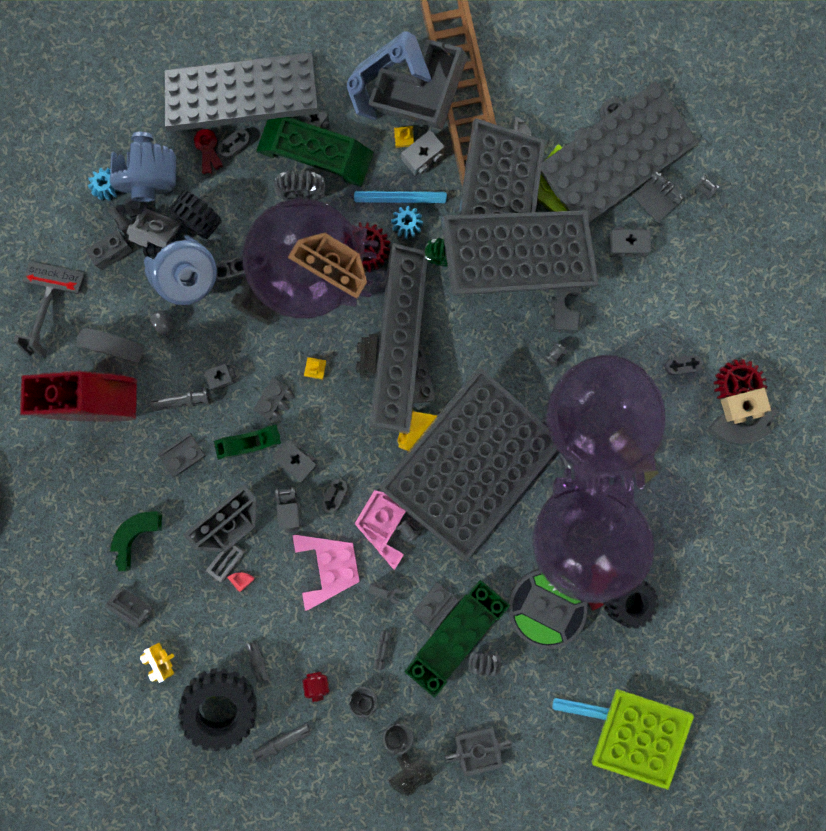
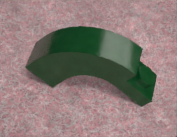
M271 425L254 432L223 437L215 440L214 444L217 459L220 460L274 448L281 444L277 425Z
M162 511L136 514L119 526L113 536L110 552H118L115 558V565L118 567V571L131 570V547L138 535L146 531H162Z

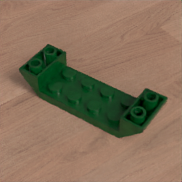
M290 117L267 119L256 149V153L274 158L276 154L343 176L344 182L359 187L363 186L374 154L372 150L356 139Z
M479 580L464 595L421 647L404 672L435 698L447 684L449 676L496 619L499 620L511 605L484 582Z

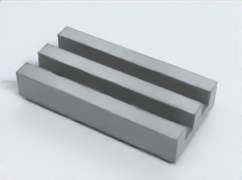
M236 544L232 546V551L215 572L212 569L225 552H220L206 569V572L220 583L246 552ZM238 551L239 553L235 557V559L227 567L224 573L221 576H219L218 574L223 569V567L231 559L234 553Z

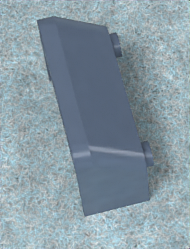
M407 31L402 32L356 67L347 81V89L357 115L372 120L377 119L374 109L368 105L370 97L365 85L378 77L380 68L389 69L394 64H400L406 60L412 76L427 82L432 81L415 35Z

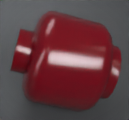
M322 672L306 674V678L302 681L304 696L308 699L312 698V702L324 700V696L330 692L328 677L324 674L322 675Z

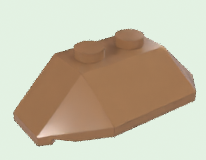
M326 233L298 240L288 256L289 259L356 299L367 283L359 253Z

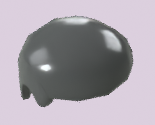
M357 687L350 692L348 706L354 716L369 718L376 712L378 698L373 690L368 687Z
M403 723L391 724L383 732V746L391 754H404L413 745L414 737L412 730Z

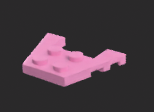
M374 490L356 520L355 525L395 570L404 554L388 545L387 542L406 511L384 492Z
M293 535L295 553L316 550L322 585L320 590L302 593L305 611L360 582L353 543Z

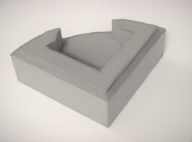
M515 117L513 130L531 136V130L522 119Z

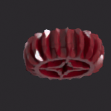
M359 222V228L357 229L352 225L353 231L346 230L348 236L341 237L344 241L342 243L350 248L351 242L354 241L358 247L356 252L359 253L360 258L368 256L372 259L361 261L364 272L365 268H368V272L371 273V267L373 266L376 271L379 270L377 264L379 263L381 266H384L385 263L382 259L388 260L389 258L385 254L390 253V248L387 247L390 245V241L386 240L388 235L382 234V228L376 231V224L370 228L369 222H366V227H363L362 223ZM362 234L372 235L366 239H362L359 237V235ZM376 240L381 245L378 255L372 248ZM361 245H363V246H367V245H368L369 250H366V249H363V250H362V246H361Z
M741 359L739 362L733 360L732 363H725V367H721L719 369L720 373L715 375L720 380L713 383L714 385H719V388L714 389V392L720 391L721 393L717 396V399L761 388L767 389L768 386L763 385V382L767 379L760 376L763 375L764 371L758 372L759 366L755 365L752 367V361L746 363L745 359ZM741 370L746 372V374L740 377L737 374L734 375L732 371ZM751 379L753 380L754 389L750 385ZM727 380H728V382L731 384V389H730V391L728 390V387H727ZM743 381V388L738 389V382ZM746 402L743 403L744 410L749 409V405Z

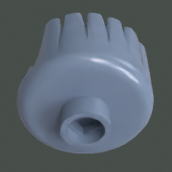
M133 133L131 137L133 143H131L130 152H127L126 165L124 156L119 155L117 159V154L114 151L111 153L110 185L118 191L130 193L132 200L152 202L155 201V195L169 193L175 189L176 155L172 149H168L166 146H163L161 150L160 144H152L151 142L154 139L150 133Z
M189 235L184 236L186 240L176 241L163 247L155 259L147 256L144 260V271L150 285L163 299L177 305H190L205 298L212 290L217 277V268L213 256L201 243Z

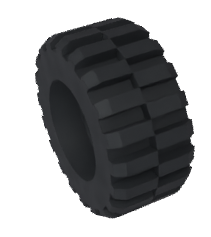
M216 668L210 669V673L206 674L204 671L199 674L198 679L194 677L190 681L189 686H186L183 691L178 712L179 726L184 731L186 739H192V744L196 747L201 745L203 750L208 751L209 748H213L214 752L220 751V748H225V750L231 749L234 743L235 745L242 743V737L247 738L250 734V729L255 725L257 700L252 685H248V680L244 676L239 678L238 672L233 671L229 673L226 668H222V671H217ZM223 696L236 704L237 712L227 721L212 722L201 715L199 706L210 697Z

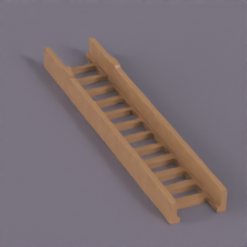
M420 0L429 40L437 41L465 34L467 44L457 45V47H461L464 52H469L471 61L465 63L463 71L473 69L475 78L459 81L457 89L477 85L479 93L477 98L453 102L446 118L463 188L466 168L464 161H467L468 155L463 156L460 143L470 142L471 136L459 138L456 126L473 123L475 118L495 125L496 121L468 1L457 0L459 9L431 15L428 1ZM461 17L463 26L434 31L433 23ZM481 102L483 115L460 120L454 119L452 108Z

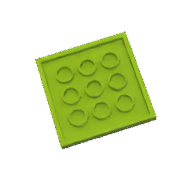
M616 689L591 761L592 765L669 790L694 716L692 713Z

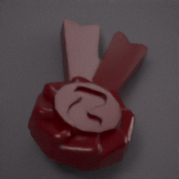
M209 129L198 131L194 137V143L196 148L202 152L203 175L206 173L212 174L211 162L216 171L219 167H223L222 162L214 151L218 141L215 133Z

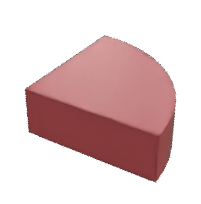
M244 572L234 573L227 577L239 592L255 579L252 575Z

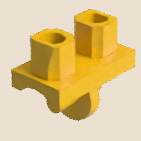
M160 643L144 650L140 659L145 665L151 664L153 670L149 672L148 676L152 682L159 681L160 683L174 675L171 668L173 666L170 662V659L175 657L173 653L167 655Z

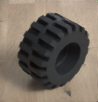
M183 190L169 207L170 212L181 223L204 239H208L222 222L220 216L210 206L186 190Z
M623 575L618 576L619 580L613 579V584H608L606 587L608 591H604V596L606 597V599H603V604L606 605L604 607L605 612L614 621L627 628L639 629V625L642 627L646 626V622H651L653 620L651 618L652 615L655 616L657 613L655 608H658V603H656L658 595L654 594L656 592L649 583L631 575H626V577ZM635 593L636 600L634 605L626 610L625 603L627 598Z

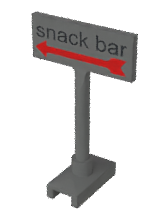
M29 261L22 282L45 287L46 290L32 331L29 332L28 337L15 335L13 341L26 355L30 356L33 350L41 358L45 359L47 351L39 344L41 337L39 333L54 290L79 294L85 275L84 272Z

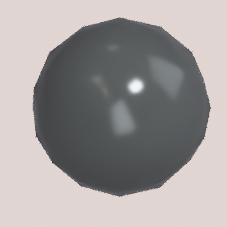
M165 310L156 311L150 317V322L159 334L168 333L173 328V317Z

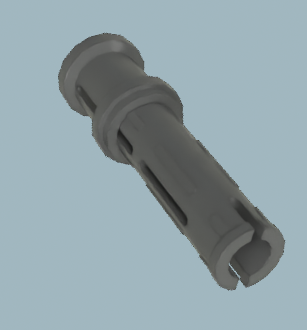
M205 388L203 391L198 392L188 391L180 396L152 399L150 405L152 411L155 412L183 406L194 408L195 405H210L211 399L208 388Z

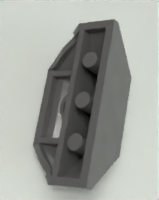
M244 484L184 533V537L195 550L226 552L256 527L257 498Z

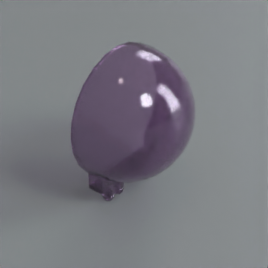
M294 198L271 206L253 222L246 234L242 249V265L249 286L255 296L265 306L281 315L292 318H314L325 315L341 305L356 307L357 299L289 259L288 256L296 242L303 238L326 233L359 253L361 262L363 257L376 258L377 254L364 252L365 245L378 246V242L366 240L367 228L352 226L339 211L328 204L313 199ZM367 280L365 285L370 286L373 284V281ZM361 291L359 296L371 297V293L369 291Z
M600 355L585 359L569 368L556 382L550 394L546 411L550 438L557 451L573 465L575 481L586 480L588 493L592 496L596 494V478H598L600 492L606 494L608 492L607 477L623 475L626 489L632 490L634 488L633 474L635 473L637 487L643 489L646 485L644 472L656 471L654 454L662 441L666 424L663 399L654 380L644 369L632 361L618 356Z
M565 468L564 478L557 477L554 480L552 496L542 506L534 523L532 544L539 570L554 588L572 599L587 603H605L622 598L636 589L648 575L654 557L652 531L646 517L634 502V488L622 487L621 476L618 475L614 477V485H610L609 474H603L602 483L583 481V470H577L576 480L571 479V469Z

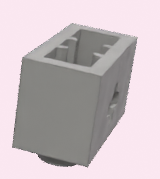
M429 130L401 153V159L415 176L418 173L423 174L429 169L428 165L433 161L437 163L443 158L444 146L432 131Z

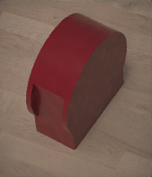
M86 371L22 375L20 415L67 421L117 422L136 420L137 379Z

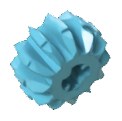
M99 168V173L93 171L94 177L89 178L91 184L88 187L92 190V195L98 196V199L102 201L104 198L110 201V195L117 197L115 191L118 190L110 185L111 169L109 168L105 171L103 168Z
M407 206L406 211H404L400 207L399 213H393L395 218L391 219V224L394 225L392 230L398 231L397 236L400 237L404 233V238L408 239V234L414 238L415 232H421L420 226H423V221L420 219L422 215L416 214V208L410 211V206ZM406 219L410 221L409 225H405Z

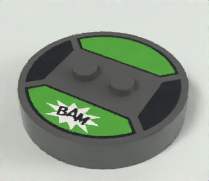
M545 568L531 571L516 582L509 595L508 604L511 606L508 608L510 622L518 635L535 647L544 649L562 647L579 635L586 622L587 601L584 592L573 578L561 571Z

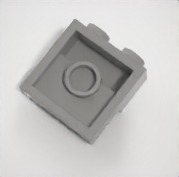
M146 208L142 214L137 215L134 224L129 225L127 230L128 240L147 247L149 243L162 248L166 247L180 230L181 222Z

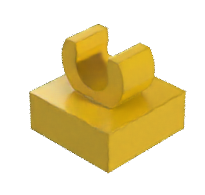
M413 126L394 128L396 148L409 147L414 143Z
M307 357L304 376L323 380L327 361Z

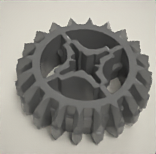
M302 170L286 171L278 174L274 182L276 195L285 200H319L323 198L326 191L324 177L315 172Z

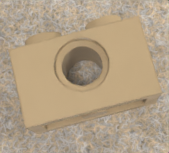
M765 388L721 399L727 422L734 420L735 424L746 421L748 416H753V419L764 417V412L771 411ZM744 402L748 403L749 405L748 412L745 411L743 408Z

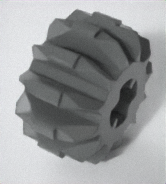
M473 652L470 654L468 666L471 673L486 676H497L500 674L501 657L488 653Z

